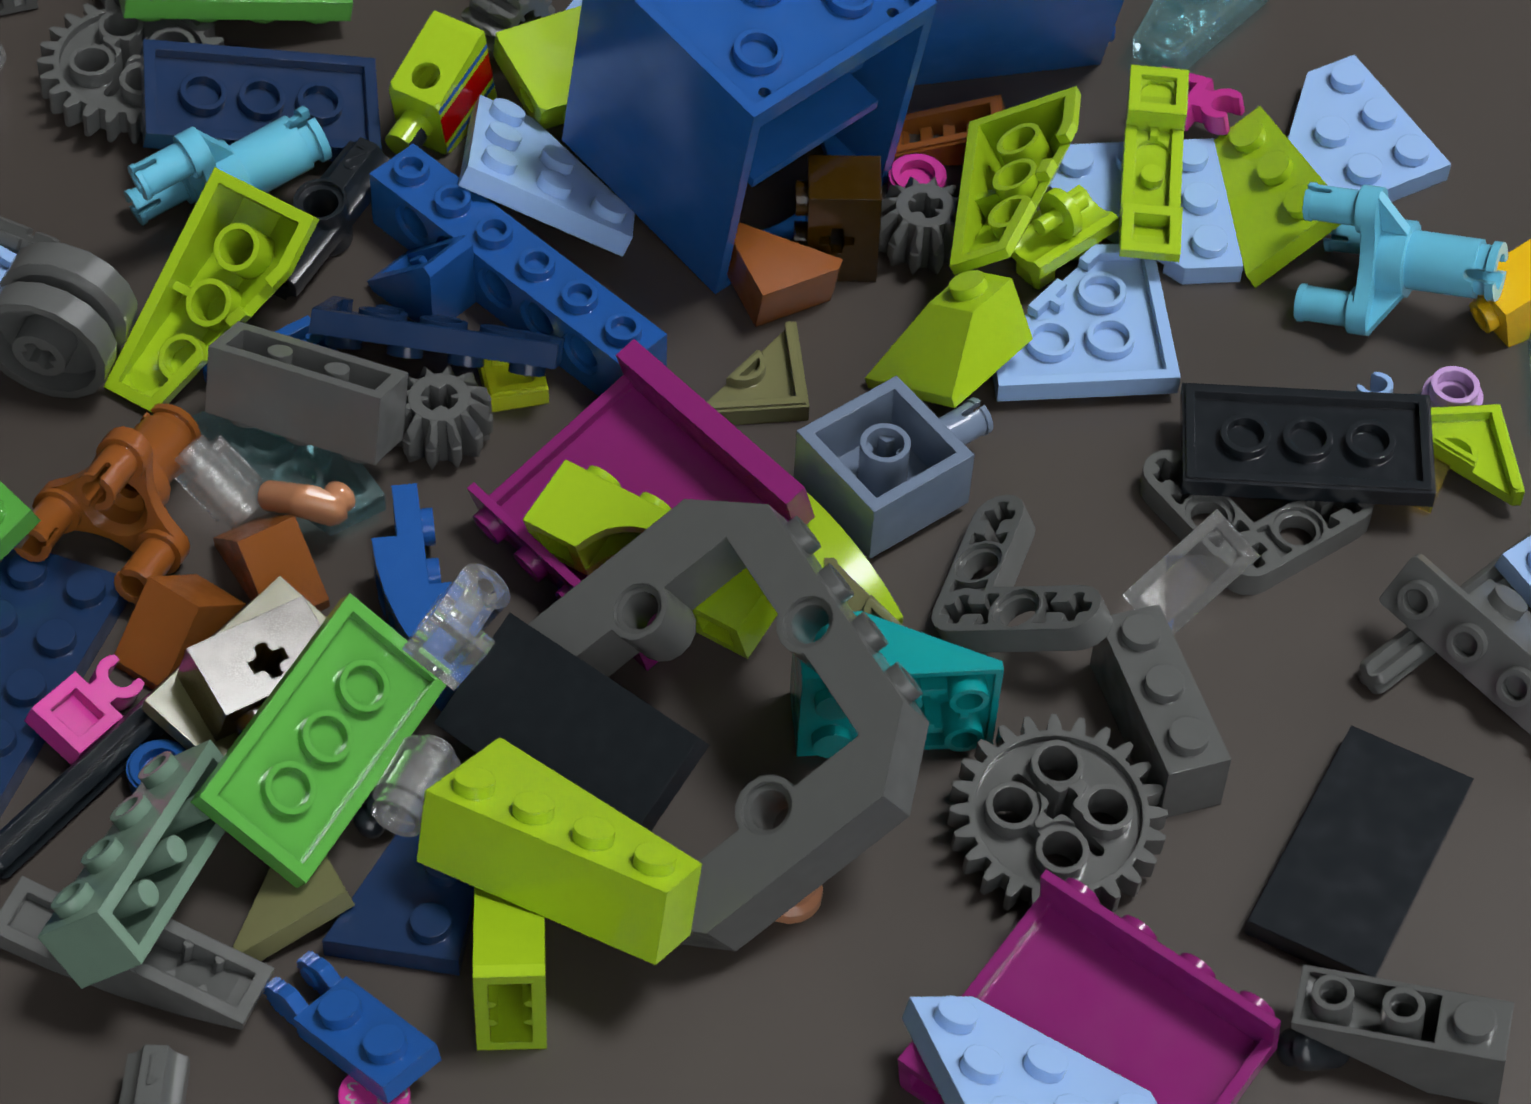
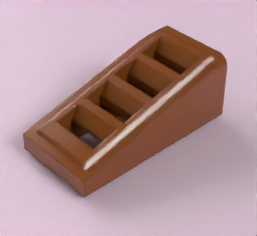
M995 95L906 114L894 161L908 154H925L937 159L942 165H963L969 122L1005 110L1002 96ZM910 134H920L921 141L910 143ZM934 135H943L942 137L934 138Z

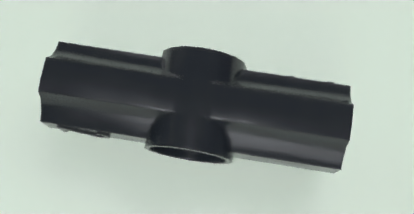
M362 137L355 142L349 141L320 179L308 181L297 189L293 197L294 207L318 218L319 221L292 275L279 287L274 295L284 300H287L290 296L297 297L328 257L341 254L350 246L353 240L352 226L371 203L369 173L390 160L380 150L378 144Z

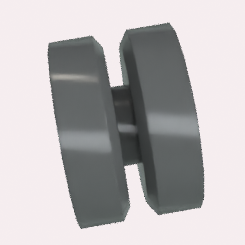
M37 242L21 248L0 281V370L6 376L26 388L51 397L77 399L95 393L105 381L116 360V352L126 341L137 320L138 301L129 283L112 265L89 251L65 243Z

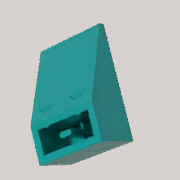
M853 611V612H854V614H855L856 617H857V616H858L860 613H862L863 611ZM865 613L879 628L888 642V645L880 650L889 665L892 666L898 661L913 677L923 693L915 702L929 721L924 750L951 749L953 751H969L976 748L977 742L980 739L993 744L1004 673L1003 661ZM829 624L817 632L814 642L826 633ZM792 653L790 700L796 755H818L823 758H831L859 736V734L818 673Z

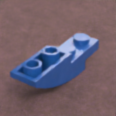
M417 483L392 485L396 536L371 538L374 577L379 605L384 621L452 678L434 703L442 712L477 661V658L465 659L464 647L461 648L464 641L474 631L471 606L458 607L455 581L441 583L439 559H426L425 547L436 546L432 508L420 509ZM467 641L464 646L475 645V641Z

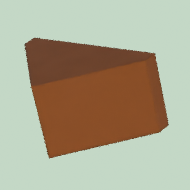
M739 222L727 276L753 324L757 327L830 301L835 291L843 259Z
M270 512L213 537L214 546L251 601L275 579L281 576L319 611L330 607L329 597L295 516Z
M198 574L148 576L115 651V655L120 659L116 668L134 679L140 678L145 682L144 685L153 690L181 664L186 648L210 638L246 603Z

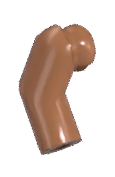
M267 480L260 486L258 491V502L263 510L293 515L329 527L346 521L348 518L347 512L351 511L356 503L353 491L346 484L339 481L329 482L323 489L308 484Z

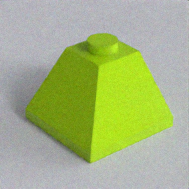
M979 270L965 271L952 278L949 286L926 305L865 377L868 388L873 389L897 375L920 400L956 408L1033 339L1012 278L983 273Z

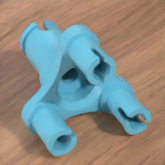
M305 106L295 109L294 116L289 118L284 115L230 145L222 139L217 140L191 126L173 136V144L135 164L128 165V172L136 187L125 190L124 197L128 203L132 202L133 205L130 206L132 213L138 222L144 225L150 219L186 200L190 204L197 202L214 167L268 193L311 170L314 167V162L318 160L325 162L331 159L332 151L316 118L308 120L311 116L308 108Z
M1310 182L1308 184V189H1306L1303 199V219L1305 221L1314 220L1341 224L1329 233L1332 234L1331 238L1323 239L1324 250L1327 252L1338 251L1359 254L1360 257L1357 283L1351 291L1310 286L1309 284L1301 283L1297 289L1294 301V319L1296 321L1343 326L1346 333L1370 336L1373 330L1403 298L1409 296L1412 290L1473 299L1477 298L1478 295H1484L1485 300L1493 302L1498 301L1507 271L1497 270L1499 261L1506 262L1508 260V246L1506 242L1494 241L1490 245L1486 243L1485 239L1422 231L1419 221L1403 218L1389 200L1386 187L1364 184L1360 190L1320 185L1317 182Z

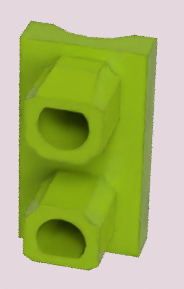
M1081 185L1068 192L1060 188L1051 189L1045 193L1039 205L1040 210L1036 211L1011 255L1016 260V273L1033 288L1041 289L1055 280L1056 269L1070 260H1079L1092 246L1099 245L1100 241L1119 229L1120 217L1111 211H1105L1100 208Z

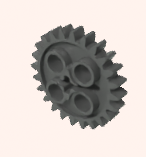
M105 0V9L101 10L96 9L89 3L83 4V18L66 13L64 15L65 28L51 26L49 29L50 41L41 42L40 44L41 58L37 59L43 99H49L52 114L64 112L66 126L70 127L83 121L85 136L89 137L102 128L106 130L107 142H113L120 132H128L132 144H136L142 132L140 52L143 39L223 46L224 40L223 37H215V25L212 22L201 24V22L194 19H160L154 22H146L136 18H124L121 6H118L115 0Z
M1051 714L1046 730L1039 731L1034 721L1027 716L1023 719L1020 736H1016L1005 725H1001L998 727L995 741L996 746L980 739L977 742L974 755L976 760L963 759L959 772L961 780L953 781L949 799L955 805L949 808L947 825L957 828L952 838V851H969L964 859L963 873L973 874L983 870L985 874L982 879L980 892L985 895L998 887L1004 889L1006 892L1003 900V909L1007 911L1019 899L1028 901V910L1040 896V876L1046 869L1064 881L1067 878H1073L1082 882L1096 894L1099 902L1112 912L1117 910L1121 898L1120 891L1135 897L1142 883L1140 876L1151 878L1158 860L1154 855L1161 854L1166 835L1159 830L1164 828L1168 810L1156 807L1163 792L1162 785L1144 784L1147 781L1151 764L1149 762H1141L1130 766L1128 763L1133 748L1131 742L1122 744L1113 750L1108 746L1110 728H1103L1092 738L1085 735V718L1079 717L1074 723L1072 730L1066 731L1062 730L1057 714ZM1049 769L1060 771L1067 776L1068 780H1051L1044 776L1042 771ZM1013 780H1020V781H1022L1023 783L1015 782V781H1013ZM1000 811L1015 812L1024 821L1019 823L1005 822L996 813ZM1098 812L1107 813L1114 817L1118 823L1112 825L1101 824L1094 820L1091 814ZM1091 852H1093V853H1098V854H1103V855H1101V856H1095V855H1093ZM1052 854L1063 855L1070 859L1074 865L1065 868L1057 867L1048 862L1045 856Z

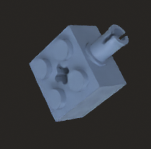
M896 375L797 430L794 478L835 519L859 549L871 559L969 502L974 454L966 445L981 436L991 433L993 430V420L985 405L979 407L980 400L974 397L938 418Z

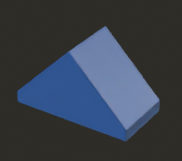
M466 234L409 249L369 279L367 283L373 292L394 307L404 308V312L408 313V317L419 323V316L443 315L456 318L476 302L473 243Z

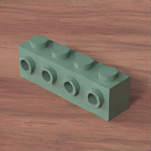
M211 740L177 755H173L170 751L163 752L150 760L138 774V778L141 781L140 785L132 796L124 800L112 812L110 820L113 825L105 837L91 846L83 855L81 863L84 868L73 883L65 887L52 901L51 908L54 910V913L37 938L81 989L143 963L223 836L225 830L190 803L224 757Z

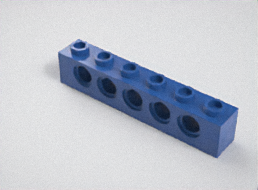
M414 143L369 173L372 216L375 225L408 250L467 234L473 243L476 302L509 328L564 337L563 357L559 366L596 395L600 396L623 375L616 354L633 339L667 367V333L487 198L458 186L460 179L458 176Z

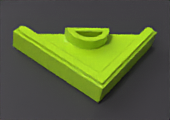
M1501 405L1431 407L1434 459L1509 505L1521 506L1525 489Z

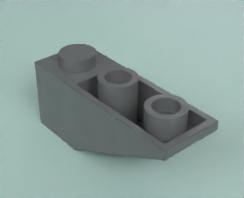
M1303 964L1291 1029L1426 1093L1484 1104H1499L1515 1002Z

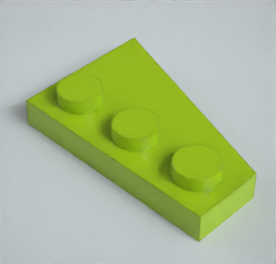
M1258 106L1230 127L1227 135H1220L1214 140L1245 273L1254 288L1258 287L1341 225L1314 220L1305 221L1303 219V199L1305 191L1308 189V184L1310 182H1317L1320 185L1327 184L1261 106Z

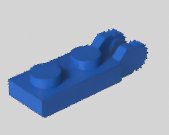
M309 950L296 962L298 964L297 968L300 970L305 982L321 995L313 1003L308 1005L298 990L280 977L273 978L265 987L264 994L270 1005L273 1006L281 1017L283 1016L290 1024L296 1027L300 1038L385 1104H389L441 1061L435 1042L350 978L345 976L342 979L331 963L323 957L320 958L313 951L310 952Z

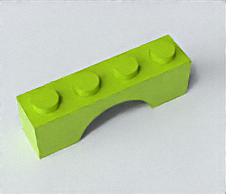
M565 459L522 520L528 532L560 562L589 576L670 511L671 508L663 500L651 493L642 492L640 496H637L622 488L620 483L610 473L600 467L591 465L586 470ZM747 568L743 569L692 610L696 619V632L746 659L750 657L778 615Z

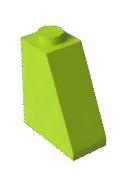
M474 887L473 993L477 1051L547 1049L545 917Z

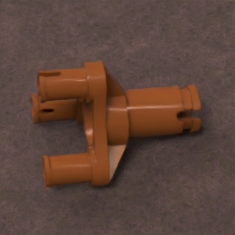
M169 403L156 404L150 410L153 415L146 412L140 423H137L134 428L121 426L110 430L99 443L96 449V456L87 468L71 476L49 481L36 495L32 507L33 512L41 521L23 538L19 545H16L14 548L16 553L31 562L44 561L50 555L52 548L62 535L73 531L93 533L111 539L134 553L125 566L114 576V586L121 597L137 604L148 576H165L176 572L190 552L188 537L172 519L167 511L166 504L170 500V483L191 457V452L194 453L200 445L201 433L193 417L181 407Z

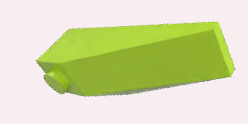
M1077 86L969 122L949 265L954 275L1011 257L1045 193L1048 192L1078 130L1081 93Z
M214 167L103 387L148 411L156 404L170 403L208 363V346L238 321L246 323L292 275L319 219Z

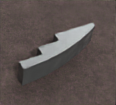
M21 876L0 909V948L48 970L72 978L37 938L54 913L51 903L59 893L27 877ZM170 918L141 965L90 986L180 1016L242 1030L263 994L267 983L271 980L275 968Z

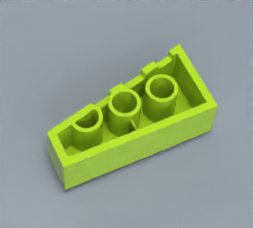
M499 737L425 790L416 862L653 965H657L691 935L702 863L503 738Z

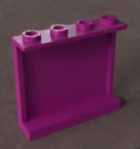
M635 339L616 354L623 375L490 495L486 494L474 482L467 487L478 509L472 516L478 527L495 544H499L503 539L508 541L517 550L513 554L515 560L533 580L539 583L546 577L558 588L555 592L558 600L584 580L587 575L560 562L528 532L522 519L565 459L586 470L591 465L600 467L610 473L620 483L622 488L637 496H640L642 492L651 493L663 500L671 509L683 499L769 504L788 522L795 516H798L807 525L815 518L806 489L801 483ZM657 613L652 616L647 626L655 620ZM641 652L633 657L647 671L658 662L647 658Z
M1047 869L1040 876V896L962 995L973 996L1145 1088L1152 1093L1157 1104H1237L1277 1049L1281 1020L1275 1017L1273 1009L1259 996L1245 990L1237 993L1217 980L1213 970L1200 958L1186 952L1178 955L1158 942L1155 933L1141 920L1130 915H1124L1121 918L1101 905L1096 894L1082 882L1073 878H1067L1064 881ZM912 1040L897 1059L900 1087L925 1104H945Z

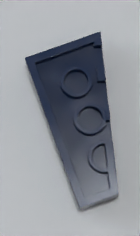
M339 296L330 297L312 308L309 333L325 335V345L340 349L360 350L362 349L363 341L386 344V354L391 356L421 359L423 358L424 350L447 353V363L471 368L484 367L485 359L508 362V372L532 377L545 376L546 368L556 369L562 362L565 338L493 324H482L479 331L468 330L467 321L443 315L419 316V323L407 321L408 313L404 312V308L383 304L376 305V307H359L358 312L352 311L353 299Z

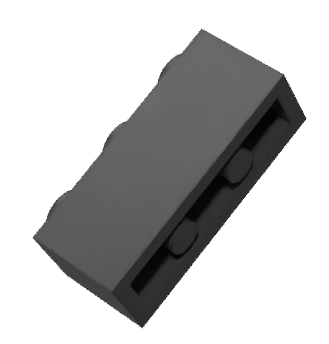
M238 321L208 346L205 412L228 419L233 425L238 427L257 428L283 436L287 441L296 445H311L340 454L344 459L353 463L376 465L403 439L409 373Z
M1156 604L1111 615L1113 619L1112 629L1106 638L1093 646L1090 666L1124 742H1131L1133 744L1130 756L1134 764L1149 762L1151 764L1147 781L1144 784L1162 785L1163 792L1156 807L1168 810L1167 817L1220 805L1232 759L1160 605Z

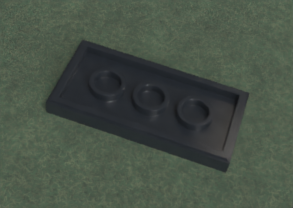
M1182 383L1180 393L1181 494L1433 507L1436 497L1430 395Z
M510 612L434 722L476 753L499 737L503 738L649 831L653 830L710 746L698 736Z
M1351 725L1247 921L1245 934L1321 968L1378 977L1470 792L1474 778Z

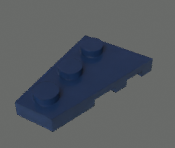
M433 781L429 787H431L438 781ZM424 795L353 895L352 900L355 906L340 914L322 940L324 955L460 975L474 916V886L416 862Z

